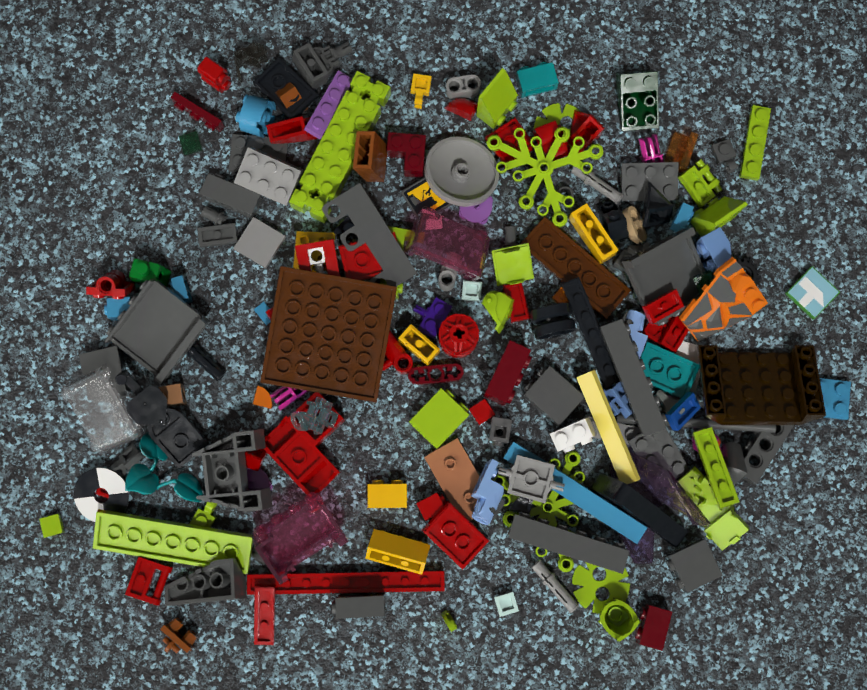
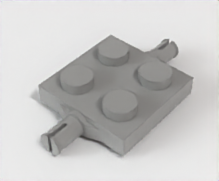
M517 455L515 464L511 469L499 467V470L502 471H498V474L509 477L510 484L507 491L509 494L546 503L551 489L563 492L564 488L561 487L565 486L563 483L554 481L555 465Z

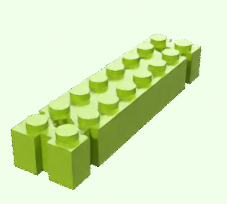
M356 71L350 83L351 92L347 90L299 181L301 189H295L289 200L291 208L304 214L308 210L312 218L324 224L327 217L323 213L322 207L340 195L353 170L357 131H373L381 115V106L385 107L391 96L390 86L378 80L373 84L369 76L359 71ZM312 195H319V197L315 196L314 199L312 198ZM330 206L328 208V214H330L331 212Z

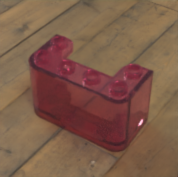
M315 492L306 495L301 502L293 503L282 514L274 515L266 524L258 525L254 528V533L252 534L254 548L280 585L289 580L287 573L290 570L294 572L297 564L327 545L332 548V543H338L341 547L348 542L343 528L320 493Z

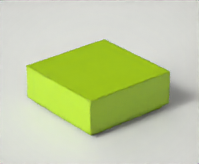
M60 513L39 519L44 538L65 532Z

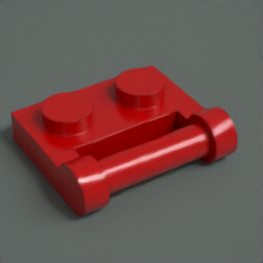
M139 556L125 595L160 606V597L173 567ZM156 569L161 570L153 596L147 595Z

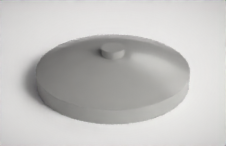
M449 137L439 141L429 151L424 165L425 178L431 190L445 202L456 206L470 207L483 203L492 195L499 180V173L496 170L497 162L491 152L479 142L466 137Z

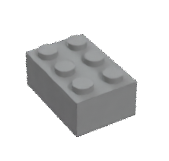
M248 147L234 183L287 206L290 204L289 200L298 185L303 169L254 147Z

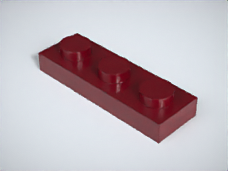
M174 92L170 97L176 109L181 112L187 111L192 119L203 121L208 129L212 131L216 129L221 132L225 127L222 120L180 94Z

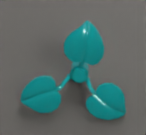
M146 432L140 439L139 447L144 456L154 459V463L150 469L144 464L133 465L126 477L125 491H134L147 495L154 493L160 487L175 483L174 491L181 498L192 502H201L202 500L196 498V496L203 494L201 485L189 473H181L177 479L158 483V476L152 472L158 463V459L165 461L168 457L152 440L149 432Z

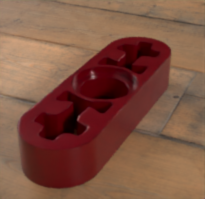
M456 363L414 367L409 371L408 379L413 385L457 382L462 379L464 370L461 365ZM443 368H447V372H451L453 368H456L457 371H460V374L456 378L449 374L447 375L448 379H444L445 373ZM434 369L440 370L442 374L437 380L432 379L430 376L431 371ZM424 370H428L427 377L429 381H425V377H420L419 381L411 378L415 371H418L419 374H425Z

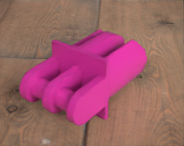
M653 134L651 137L647 136L644 139H638L642 163H647V160L653 163L655 162L654 158L657 157L658 162H663V154L660 153L657 134Z
M282 386L270 394V397L274 398L285 391L274 400L276 404H279L293 395L279 405L278 409L281 411L295 400H299L309 391L301 390L302 392L296 395L295 391L298 389Z

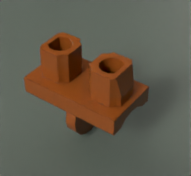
M179 618L173 619L160 629L167 635L162 640L167 645L164 649L166 653L172 649L177 654L181 650L180 648L188 653L195 647L193 644L197 640L198 635L190 629L182 636L178 631L183 627L184 623Z

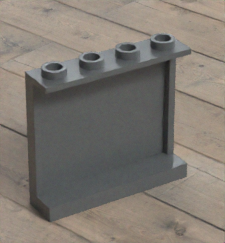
M693 227L682 228L622 261L641 306L672 289H677L684 307L654 323L658 326L667 323L668 319L672 316L677 317L681 315L694 298L698 299L704 292L701 288L705 284L708 286L710 284V280L691 239V236L696 234Z
M154 278L144 281L140 286L141 292L139 295H135L129 301L130 307L128 310H124L118 316L119 322L116 326L113 325L107 331L108 337L105 339V342H113L156 376L154 380L161 384L167 380L210 323V320Z

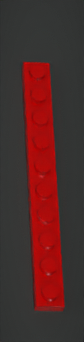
M410 571L247 574V595H255V585H276L275 594L445 591L444 571H423L422 575Z

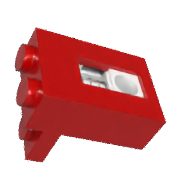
M334 239L295 245L300 270L313 272L311 266L313 264L317 273L324 274L323 264L326 262L328 275L341 277ZM314 250H319L322 253L320 261L312 259V252Z

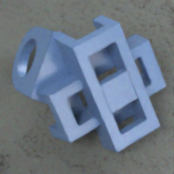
M621 382L613 384L612 388L603 391L614 416L621 412L626 419L633 412Z

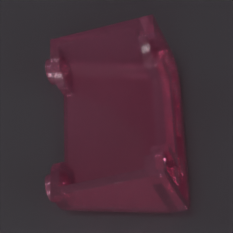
M426 207V209H421L418 212L404 253L409 256L415 254L422 259L427 258L457 271L459 275L465 274L464 279L476 281L480 279L484 270L490 237L487 236L488 233L483 230L476 231L441 216L432 208Z

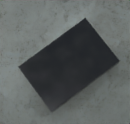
M280 57L252 82L270 101L275 102L276 107L289 119L298 117L319 97ZM291 82L299 94L295 99L290 100V102L295 103L286 108L275 92L283 89L286 84Z

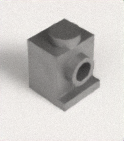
M492 417L489 441H493L492 445L504 447V443H509L512 420ZM501 429L503 435L497 436L496 430Z

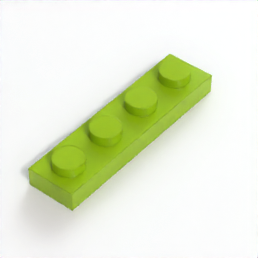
M756 105L751 107L739 178L755 181L760 179L771 108Z
M710 427L693 432L692 436L719 509L739 503L740 501L713 428Z

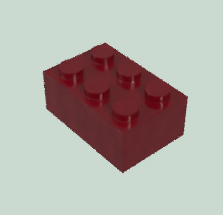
M510 340L483 397L502 406H505L506 403L510 404L516 393L513 388L520 384L524 376L521 371L523 368L526 369L532 359V356L529 355L531 350Z

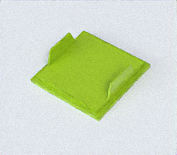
M529 243L491 250L497 286L523 283L525 280L534 279Z

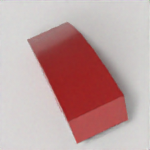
M303 116L266 125L270 143H295L318 139L304 130L311 117L303 118Z

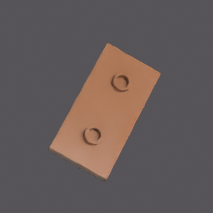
M456 438L424 458L448 501L466 519L471 521L477 499L471 497V494L480 476L460 441Z

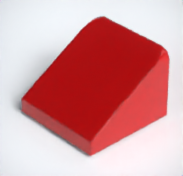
M264 449L245 451L246 467L258 471L267 452Z

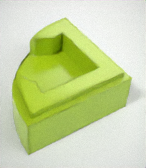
M443 611L441 615L451 632L456 630L457 625L449 611Z

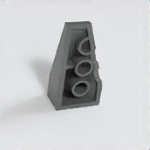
M235 558L215 560L209 565L199 568L195 572L165 586V606L247 599L246 578Z

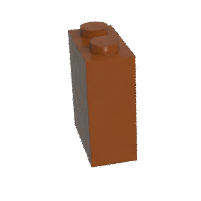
M357 131L353 169L366 182H384L387 144L375 131Z

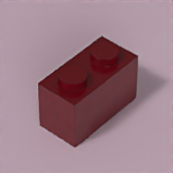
M646 604L645 608L642 607L640 612L641 625L635 631L636 643L663 651L672 611Z

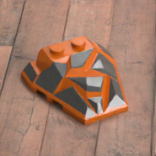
M731 257L713 273L715 276L709 286L705 284L701 288L704 291L698 299L694 298L679 316V319L697 342L752 317L768 304L754 281L734 257Z

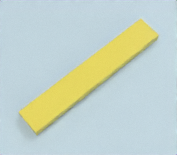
M593 370L576 377L619 481L630 484L640 480L638 471L596 371Z

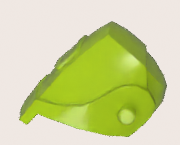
M491 290L485 294L481 304L496 322L495 330L500 334L511 316L514 299L503 292Z
M615 598L605 603L602 611L599 613L600 619L598 620L604 629L619 642L628 637L640 623L637 614L632 607L625 603L626 600L624 598Z

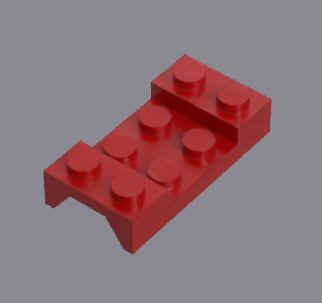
M285 416L280 424L265 436L266 448L264 450L312 500L341 473L288 416Z

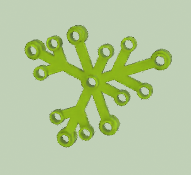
M559 127L555 130V140L546 157L541 147V138L535 136L531 139V146L534 148L538 159L536 160L530 157L525 141L524 129L517 128L514 131V137L518 140L521 152L502 143L499 136H490L487 139V146L491 151L501 150L516 158L506 163L498 162L496 165L498 173L504 174L507 170L525 164L534 167L524 171L516 170L513 173V179L516 182H522L525 178L536 175L527 193L519 198L520 207L524 210H530L534 206L533 197L544 179L548 194L543 203L538 206L537 212L540 216H546L550 205H552L554 211L552 217L553 224L557 227L565 226L568 218L561 211L559 202L563 203L566 208H571L574 206L575 201L573 197L564 196L555 191L550 175L554 169L569 164L580 169L584 174H590L593 169L592 164L582 162L581 160L587 158L599 160L603 156V147L599 144H593L588 150L578 153L585 144L584 139L578 136L574 138L573 147L568 156L553 161L561 144L567 142L570 137L569 130L566 127ZM522 131L523 135L522 137H517L516 133ZM560 131L566 133L564 137H559L558 134ZM493 139L498 141L495 146L491 145ZM536 139L540 141V144L537 146L533 145V141ZM576 140H582V145L577 146L575 144ZM598 148L600 152L593 154L592 150ZM500 165H505V169L503 171H500L498 169ZM542 165L548 166L546 171H542L540 168ZM589 165L590 170L584 171L583 167ZM521 173L522 178L516 179L515 175ZM525 198L530 200L528 205L523 204ZM566 199H571L573 201L572 204L566 205ZM541 207H545L547 209V211L544 214L539 212ZM557 216H563V221L557 222Z
M570 451L565 454L564 461L566 464L562 472L569 475L572 468L580 463V455L576 451ZM571 455L576 457L575 462L570 461L569 457ZM556 458L551 459L549 463L556 461L558 463L556 468L560 470V461ZM577 471L569 476L576 480L575 476L579 473L582 475V480L577 482L582 483L585 480V475L581 471ZM497 474L494 479H491L495 481L497 478H501L503 481L501 485L508 491L510 483L507 482L504 475ZM554 490L551 491L546 503L533 500L532 504L537 507L531 508L530 517L539 515L538 518L547 519L550 521L549 525L553 527L557 526L555 516L566 521L569 526H576L579 519L576 515H569L558 509L574 503L566 498L556 501L559 494ZM504 494L502 497L508 498V503L504 504V506H508L520 496ZM546 504L551 505L550 511L544 509ZM513 511L506 512L502 518L503 523L510 527L511 523L507 521V517L514 514L519 515V513ZM570 517H574L576 519L575 524L569 523ZM536 547L535 553H536L537 556H539V557H544V556L547 555V550H546V549H545V553H544L543 555H539V554H538V549H539L540 547ZM558 554V568L563 572L571 571L574 566L573 560L568 556ZM566 560L569 562L568 568H564L562 565Z

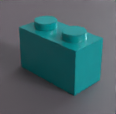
M542 62L531 68L525 66L516 73V81L521 98L557 90L559 82L553 62Z

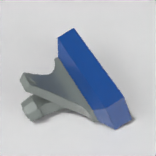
M661 390L656 393L661 401V406H658L660 411L666 412L665 416L674 431H679L701 408L694 392H687L679 400L671 399Z

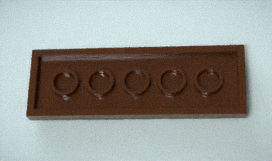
M546 217L521 242V244L529 243L531 256L562 283L579 277L592 308L605 320L631 291Z

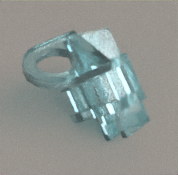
M316 397L315 402H306V404L310 405L307 412L295 411L291 413V422L297 430H313L316 435L322 434L325 426L334 428L339 415L331 411L333 403L320 397ZM295 417L299 420L300 426L297 424Z

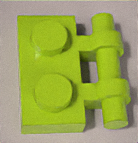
M702 159L695 162L699 168L698 170L695 165L691 166L678 177L699 208L716 196L712 189L716 193L722 190V187L719 185L720 181L712 175L710 167Z

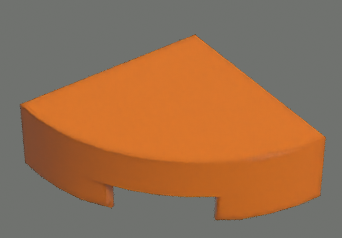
M257 386L253 405L272 409L273 402L270 394L263 387Z

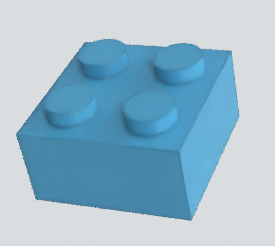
M683 202L678 208L669 229L677 232L682 228H687L690 223L688 221L694 214V207Z
M183 275L170 278V286L174 293L187 303L193 302L187 279Z

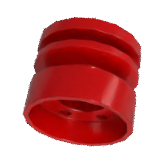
M464 314L448 316L439 328V345L442 351L453 358H463L475 350L479 340V329L476 322ZM456 331H460L461 334L464 333L461 339L454 336Z

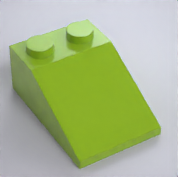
M502 68L478 98L476 116L493 129L497 125L501 126L506 119L505 115L507 112H512L518 104L516 102L518 94L505 69Z
M726 196L720 200L715 198L708 203V208L697 210L693 214L694 217L690 223L698 234L703 237L733 220L748 204L746 201Z

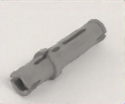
M573 167L571 174L580 178L586 186L590 185L615 202V204H618L623 198L624 194L595 176L593 171L590 174H584L580 169Z
M541 559L531 567L542 579V584L548 586L569 613H572L579 607V603L555 578V573H551Z

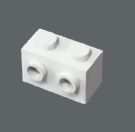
M590 417L550 433L557 452L563 450L564 453L575 449L574 445L581 442L583 446L592 442L591 437L597 435Z

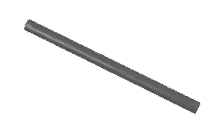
M622 414L617 415V423L637 424L633 414L626 419ZM691 418L683 426L689 428L706 429L712 427L713 429L776 432V424L720 425L711 419Z

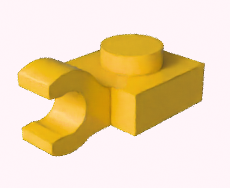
M413 73L411 94H416L414 108L422 109L423 95L429 96L432 76Z

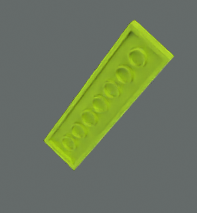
M99 509L96 512L93 549L205 567L215 560L235 558L242 573L248 574L254 535Z

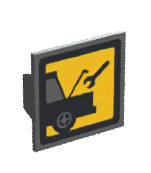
M426 178L401 191L402 196L420 223L452 205L439 198L431 190Z

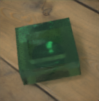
M197 131L179 136L185 156L203 151Z
M711 269L693 276V281L700 296L704 292L701 288L705 284L709 286L714 279Z

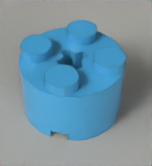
M246 94L243 98L241 111H238L236 114V122L239 123L240 130L264 138V134L268 135L266 125L274 123L275 116L272 115L273 110L276 111L275 102Z

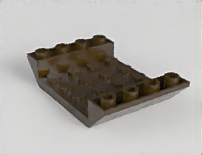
M717 345L697 346L705 414L707 418L718 424L802 425L826 416L814 345H794L791 352H718Z

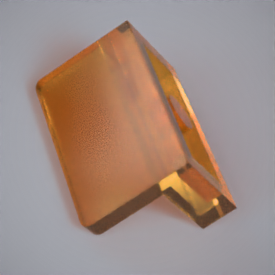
M674 132L664 162H679L678 172L684 173L688 168L699 134L691 132L689 136Z

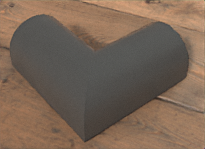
M728 442L721 447V453L733 485H735L747 474L741 445L736 442Z

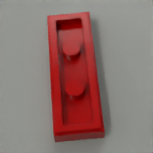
M255 585L254 645H274L276 585Z

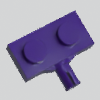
M437 297L427 310L416 304L413 311L423 316L417 330L434 340L441 323L446 319L452 306Z

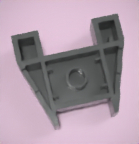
M264 428L235 432L206 448L192 453V457L202 456L206 494L196 496L198 500L221 504V506L236 508L243 512L264 510L272 507L270 487L249 489L245 451L266 448Z

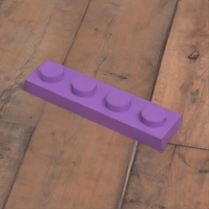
M339 70L337 71L304 128L306 132L321 139L344 94L350 88L351 77Z

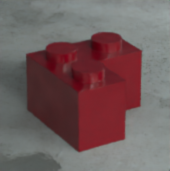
M388 132L387 157L405 158L404 177L423 178L426 135Z

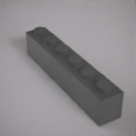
M623 319L601 326V335L642 437L645 438L664 431L668 421L665 414H661L658 406L661 405L657 395L653 396L650 388H653L650 377H646L643 370L646 367L642 358L638 359L636 354L638 347L636 342L631 341L629 337L631 330L628 323L624 324Z
M519 512V515H513L507 535L508 538L623 574L630 552L625 549V545L616 542L610 545L606 543V539L597 536L591 539L587 537V533L579 530L572 533L568 531V527L560 524L553 527L549 525L550 521L541 518L535 521L530 519L531 515Z

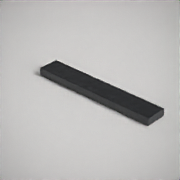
M577 277L561 284L568 303H571L573 315L605 390L613 387V384L620 382L601 335L599 322L582 282Z

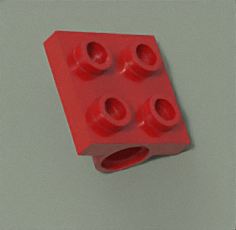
M112 270L86 287V295H93V298L112 296V299H124L125 296L135 290V282L126 281L125 275L120 270Z

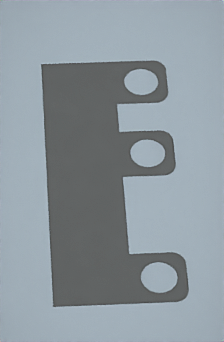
M360 183L322 207V211L329 222L335 223L348 214L355 225L340 235V239L348 251H353L366 243L383 271L371 278L369 282L375 283L377 279L382 278L387 282V285L397 287L417 274ZM337 205L340 208V214L337 217H331L328 214L329 206ZM349 233L356 234L358 236L357 244L353 246L346 243V236Z

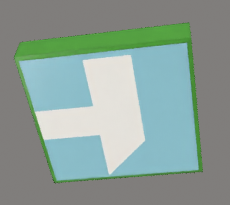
M811 266L785 294L813 320L840 291Z

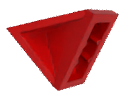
M574 110L570 137L567 142L573 147L574 138L582 137L585 144L578 153L583 152L601 136L605 128L592 114ZM576 140L575 142L577 146L583 143L582 140Z

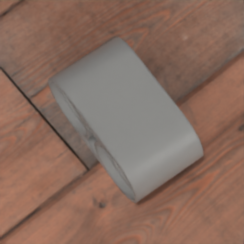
M476 75L450 78L446 83V95L451 100L475 97L480 92L481 80ZM474 83L477 87L472 89L468 85ZM452 86H456L459 89L457 91H451L449 88Z

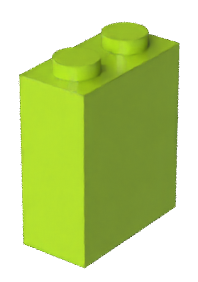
M442 388L409 421V424L436 449L469 417L467 413L469 409L461 402L459 404L453 400L455 396L448 389L444 391Z

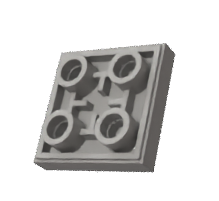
M253 217L233 249L267 269L286 236Z

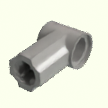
M445 252L438 278V286L443 291H450L455 286L461 255L456 252ZM448 277L452 280V282L450 284H444L442 282V279Z

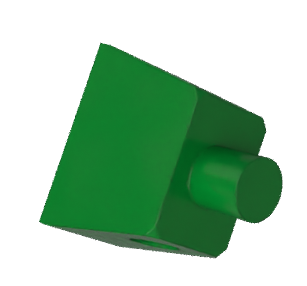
M134 258L129 278L132 282L143 284L146 280L149 281L156 278L167 287L171 271L160 264Z

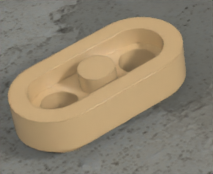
M633 206L625 208L622 213L626 217L629 239L639 244L647 238L640 215Z

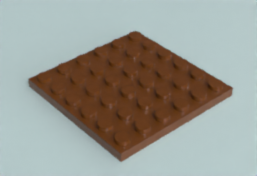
M280 266L260 383L377 403L397 287Z

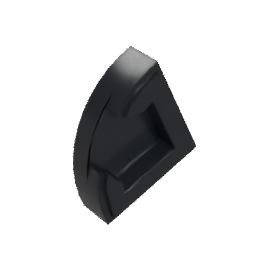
M519 497L513 502L510 510L530 514L533 500Z

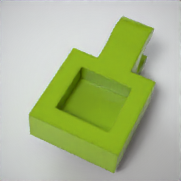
M207 502L204 510L198 508L190 524L211 528L217 518L212 515L217 503Z

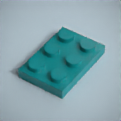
M649 342L646 343L640 357L646 367L643 370L646 377H650L654 388L679 399L687 392H690L700 368L699 364Z

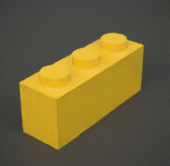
M587 203L570 214L569 221L596 261L602 264L617 254L618 248Z
M373 529L365 559L422 575L430 544L387 533L383 530Z

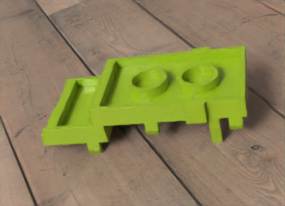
M695 466L669 487L668 493L671 496L674 495V501L684 506L690 512V516L695 518L705 528L706 537L709 540L712 539L722 551L730 544L734 545L741 539L740 537L749 530L748 525L734 511L735 507L733 505L719 509L708 477L704 476Z

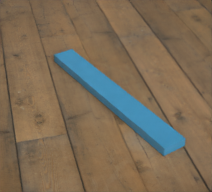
M515 441L504 456V459L513 465L517 455L546 462ZM554 469V481L563 483L565 486L561 487L564 488L563 492L555 489L552 490L638 544L648 528L646 525L559 469Z

